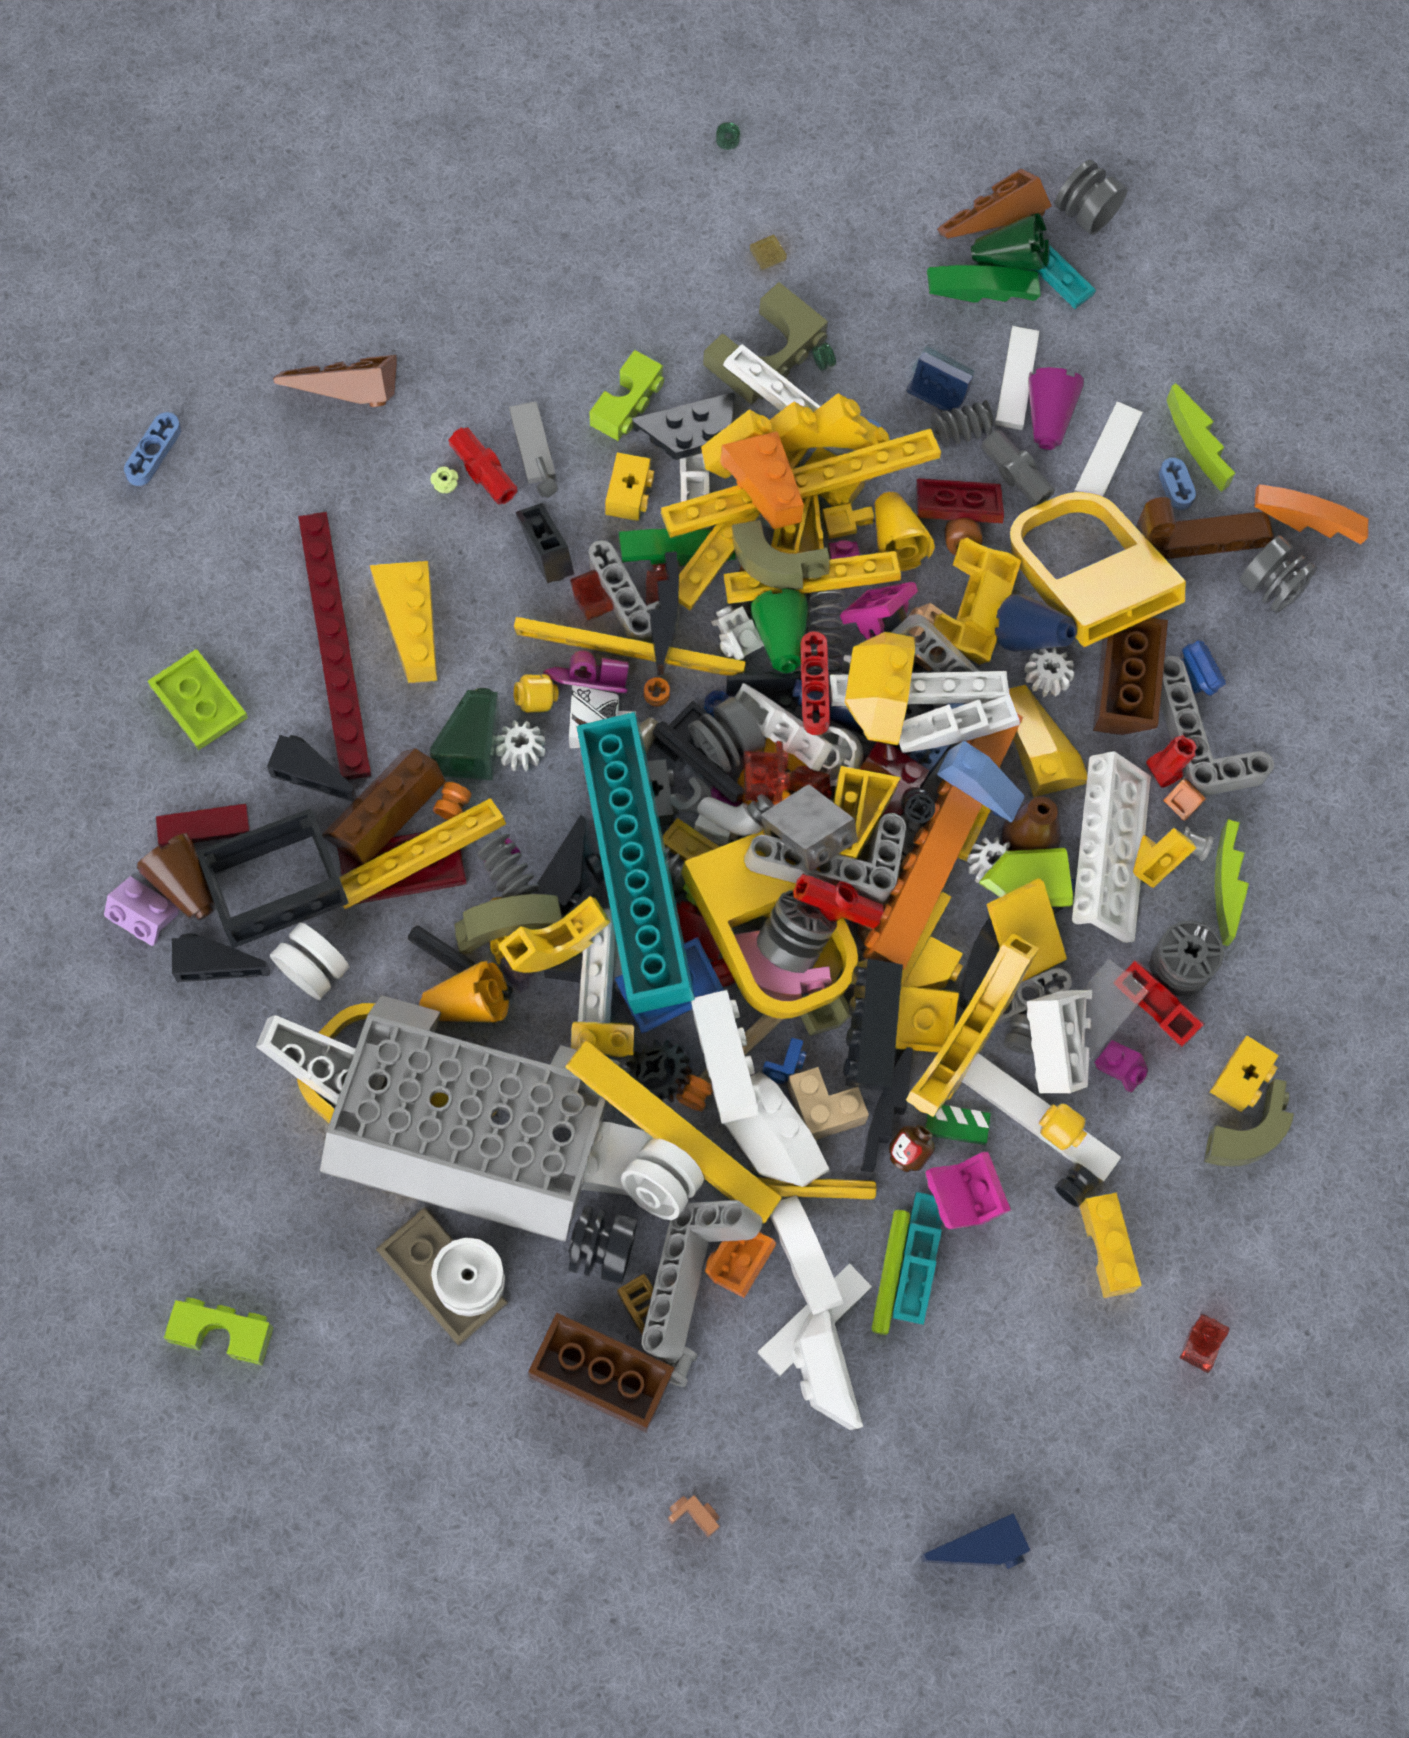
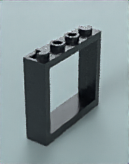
M311 808L196 852L232 949L349 904ZM313 837L330 880L231 917L215 873Z

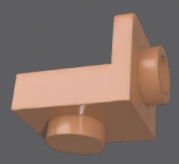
M694 1495L689 1500L683 1496L669 1508L673 1513L668 1517L672 1525L688 1512L708 1538L720 1527L716 1523L720 1517L708 1503L703 1506Z

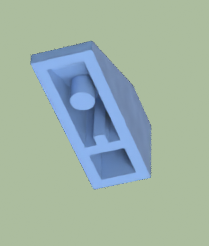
M962 741L948 751L937 773L939 777L1009 822L1014 820L1025 797L989 756L965 741Z

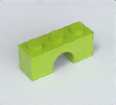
M634 350L620 369V385L631 392L625 396L617 397L604 391L589 411L590 426L619 441L624 433L626 435L629 434L632 430V418H635L638 413L643 414L650 402V396L653 392L658 393L664 384L663 365Z
M186 1297L185 1302L175 1300L164 1335V1339L167 1342L200 1350L205 1336L210 1331L225 1329L230 1335L227 1354L231 1358L263 1366L274 1328L269 1322H266V1316L251 1312L248 1313L247 1317L236 1315V1309L223 1305H217L215 1310L204 1307V1301Z

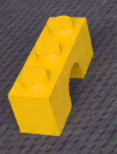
M1117 1192L1085 1199L1080 1205V1210L1087 1237L1092 1236L1098 1255L1096 1271L1103 1297L1108 1298L1135 1292L1142 1285Z

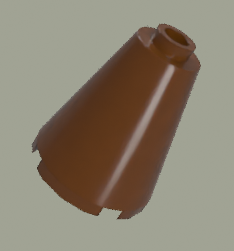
M1036 797L1019 808L1012 822L1005 820L1002 827L1003 843L1010 842L1008 851L1059 848L1061 829L1058 809L1051 799Z
M183 833L169 839L170 844L162 848L158 846L150 851L137 863V869L140 874L189 919L196 917L199 921L214 911L212 906L215 903L193 842L187 833Z

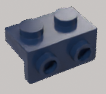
M923 352L906 392L943 411L951 413L953 408H960L965 401L973 376Z

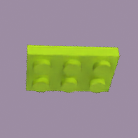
M197 649L147 681L150 688L198 750H201L248 718L247 713Z

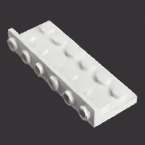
M1114 751L1093 755L1089 758L1072 922L1075 924L1092 923L1120 941L1128 943L1135 942L1141 879L1134 875L1133 868L1141 839L1146 831L1151 776Z

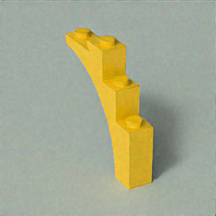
M838 393L814 412L810 408L793 401L770 420L749 409L701 446L705 469L727 479L732 474L720 464L721 447L723 444L777 431L785 452L815 447L859 450L889 441V435L882 427H877L868 422L863 416H860L861 410L856 401Z
M1013 933L1003 943L981 985L952 1033L923 1076L910 1091L906 1101L914 1105L917 1110L934 1117L945 1101L950 1099L960 1087L974 1058L985 1046L998 1019L1010 1005L1039 950L1038 947Z

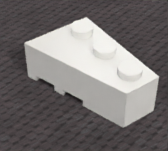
M1092 990L1059 991L1027 1001V1017L1030 1022L1031 1047L1034 1052L1035 1077L1038 1082L1039 1093H1072L1088 1087L1089 1048L1084 1047L1085 1029L1091 1027V1019L1086 1018L1087 999H1092Z

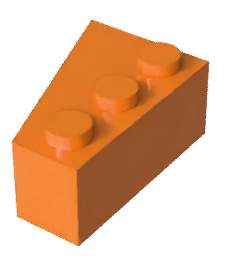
M777 431L722 445L720 464L725 470L728 469L736 479L737 485L741 490L744 489L747 492L754 506L773 529L802 522L804 503Z

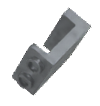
M809 784L761 814L765 835L781 838L804 857L805 867L809 871H813L858 841L854 818Z

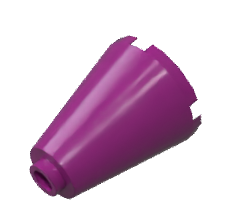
M1047 367L1036 369L1034 375L1032 372L1029 373L1028 387L1034 442L1039 444L1041 449L1053 450L1056 446L1062 444L1084 387V378L1076 372L1074 377L1066 375L1067 369Z

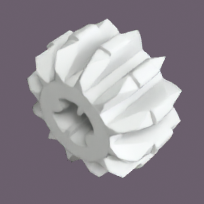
M1056 647L1052 648L1050 653L1046 649H1040L1038 654H1031L1030 662L1025 665L1024 670L1027 673L1026 683H1034L1032 686L1033 692L1039 688L1042 689L1043 697L1047 696L1049 691L1055 697L1059 695L1061 690L1066 691L1070 686L1069 682L1073 680L1075 675L1072 671L1073 661H1065L1067 658L1066 652L1060 655L1056 654Z
M514 720L512 729L503 726V735H497L496 744L499 746L496 748V755L502 756L501 763L504 766L511 763V768L514 772L518 769L519 765H523V769L527 772L529 770V762L538 766V757H544L545 748L542 746L545 745V737L539 736L540 729L538 726L530 729V723L526 721L522 727H518V723Z
M985 837L982 839L981 845L974 844L972 846V854H969L967 862L972 864L969 866L968 872L969 874H977L976 883H979L993 866L988 862L997 861L1005 851H1008L1010 842H1006L1002 846L999 844V838L995 837L991 844Z

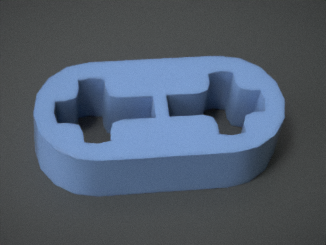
M1175 457L1166 459L1159 470L1160 481L1166 496L1171 499L1172 507L1178 510H1185L1192 505L1195 499L1196 491L1182 460ZM1168 468H1172L1173 471H1178L1176 475V480L1172 472L1167 473ZM1179 489L1182 495H1187L1186 500H1183L1181 496L1177 497Z

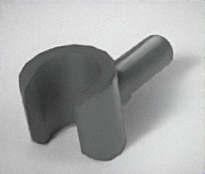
M541 456L535 459L543 482L536 488L542 498H549L556 493L557 484L549 477Z

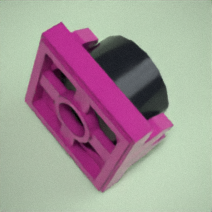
M908 582L867 590L841 613L842 623L856 622L860 633L867 639L883 632L891 633L907 618L908 600L918 592L915 582Z

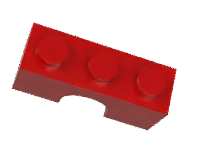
M1134 961L1114 981V984L1135 1004L1143 1008L1181 1047L1185 1046L1205 1025L1200 1018L1138 961Z

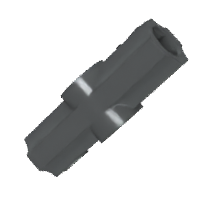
M995 430L982 442L981 448L999 467L1000 475L1004 481L1011 487L1016 485L1034 506L1048 501L1054 494L1055 489L1038 472L1033 457L1025 450L1019 451L1001 430Z

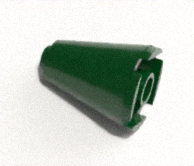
M1039 213L1031 214L977 238L974 245L971 246L973 261H977L979 266L1044 269L1049 264L1050 249L1049 239L1044 240L1042 232L1047 230L1043 217Z

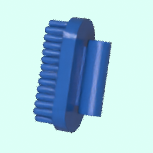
M1198 640L1182 648L1185 658L1181 660L1186 667L1194 694L1204 691L1207 695L1212 696L1218 692L1219 688L1226 684V680L1222 673H1220L1219 667H1217L1208 646L1204 645L1203 641Z

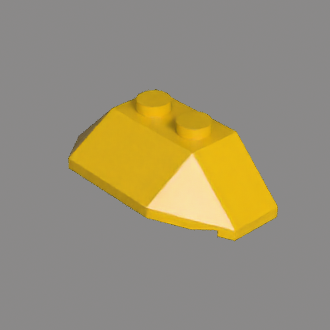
M883 632L854 646L852 649L844 703L856 722L864 730L863 733L868 740L893 745L899 744L910 690L915 654L914 637Z

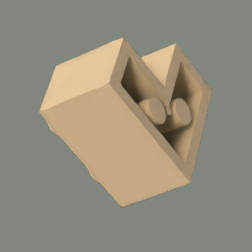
M819 1067L789 1076L787 1088L794 1108L811 1131L815 1140L866 1124L869 1114L859 1087L829 1096Z

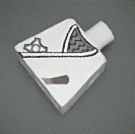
M572 685L569 729L570 748H580L576 726L632 712L636 714V711H619V695Z

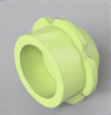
M448 467L438 468L436 472L432 473L430 478L431 484H434V489L440 493L452 492L457 487V480L459 479L457 472L453 469L450 470Z

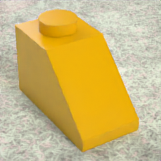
M930 936L903 986L928 989L945 988L950 979L955 982L963 968V965L959 964L963 953Z

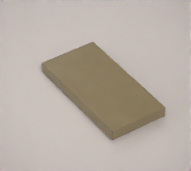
M424 1207L378 1246L376 1251L454 1342L460 1346L507 1305L508 1302L501 1296L497 1304L486 1313L471 1317L457 1315L444 1306L434 1289L431 1274L434 1260L441 1249L454 1240ZM470 1272L464 1275L466 1281H470L474 1277Z

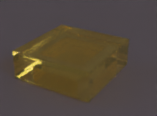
M774 234L750 244V251L762 270L785 261L787 258V254Z

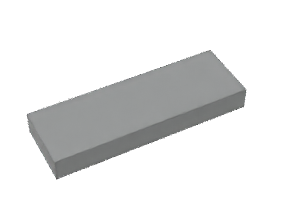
M537 402L510 406L509 412L528 484L543 481L535 459L541 456L549 477L556 479Z

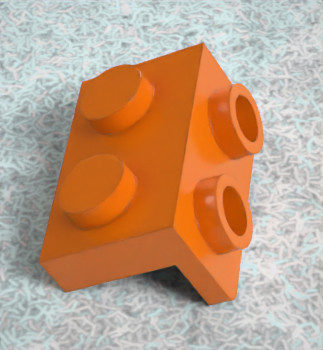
M760 1232L750 1240L722 1241L718 1249L709 1256L705 1272L714 1283L745 1298L775 1248L776 1242Z

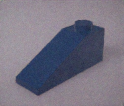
M1014 1513L926 1552L920 1557L922 1562L993 1567L1005 1563L1006 1568L1009 1569L1024 1562L1023 1554L1031 1550Z

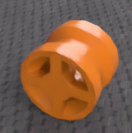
M688 1074L686 1077L690 1080V1084L684 1086V1093L682 1095L677 1093L676 1099L683 1105L702 1112L706 1106V1097L713 1093L712 1085L697 1076Z

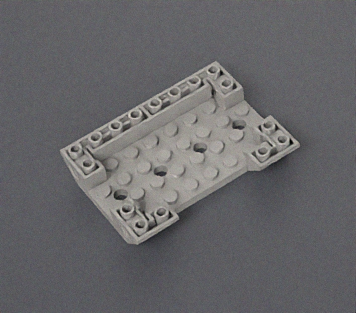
M381 995L367 1015L326 1133L320 1172L566 1242L584 1184V1173L600 1121L603 1122L609 1103L565 1067L576 1052V1049L560 1045L551 1064L548 1065L435 1033L441 1015L440 1011ZM610 1059L611 1061H613L616 1065H618V1066L620 1067V1062H619V1061H615V1060ZM384 1076L388 1080L386 1087L382 1090H373L370 1087L372 1078ZM436 1093H444L449 1097V1100L444 1107L437 1108L430 1103L432 1096ZM498 1110H505L510 1115L509 1121L504 1125H497L492 1121V1115ZM557 1128H568L572 1133L571 1138L566 1142L556 1141L553 1138V1133Z

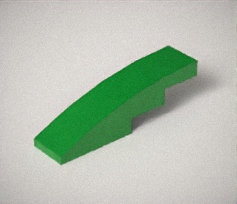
M976 265L939 266L927 269L929 294L978 303L982 297L1007 302L1011 297L1036 301L1041 296L1038 272Z
M667 529L620 531L619 544L622 563L650 560L651 565L665 563V553L677 551L679 566H686L712 530L698 529L671 538ZM735 551L727 561L736 560Z

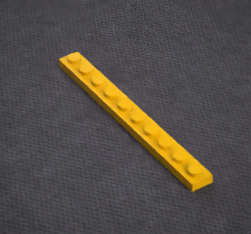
M927 429L791 470L803 499L940 458L941 450L932 430ZM738 485L661 508V516L670 538L759 512L752 503L751 497L744 489L741 490Z

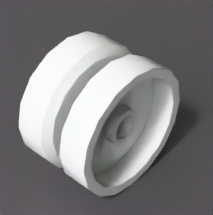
M300 922L289 934V939L293 946L280 943L270 954V957L290 980L307 994L320 1000L331 988L327 977L339 980L350 966L344 957L324 937Z
M655 1138L645 1143L639 1151L637 1159L628 1165L621 1176L623 1188L640 1207L650 1214L668 1220L678 1218L686 1207L688 1199L696 1194L704 1181L701 1169L685 1151L675 1144Z
M467 1237L454 1240L441 1249L434 1260L431 1274L434 1289L444 1306L457 1315L470 1317L486 1313L497 1304L504 1292L506 1280L501 1259L494 1248L480 1239ZM470 1272L474 1277L472 1280L466 1281L464 1275Z

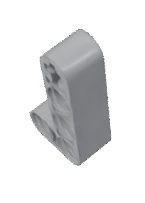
M604 540L594 542L589 548L590 570L627 638L648 643L653 642L650 610L660 609L659 601L646 606L611 543ZM603 560H606V563H607V566H606V567H604V561H603ZM617 579L620 583L611 584L608 581ZM628 602L633 604V606L626 608L621 606V604ZM678 607V618H677L676 629L678 628V625H679V607ZM637 626H643L646 628V630L636 631L634 628Z
M910 615L891 632L914 637V656L918 654L935 672H950L956 666L963 667L965 669L964 672L979 671L922 615ZM915 626L924 628V632L919 636H913L909 633L910 629ZM936 646H940L945 649V651L938 656H934L929 653L930 650Z

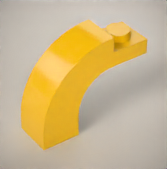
M589 896L560 921L538 930H531L520 926L502 941L498 947L513 970L523 973L538 972L559 965L593 944L591 938L611 921L597 899Z

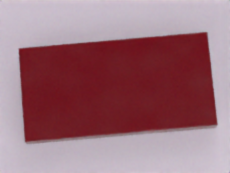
M425 832L392 837L371 860ZM337 848L342 876L363 865ZM461 849L356 904L467 885Z

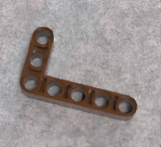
M1158 497L1148 501L1136 525V528L1165 559L1264 548L1274 539L1270 518L1265 512L1176 521L1171 499L1168 497Z

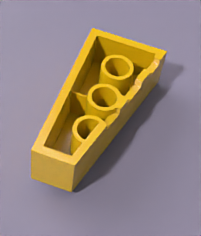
M428 561L370 565L373 583L408 683L438 681L431 577Z

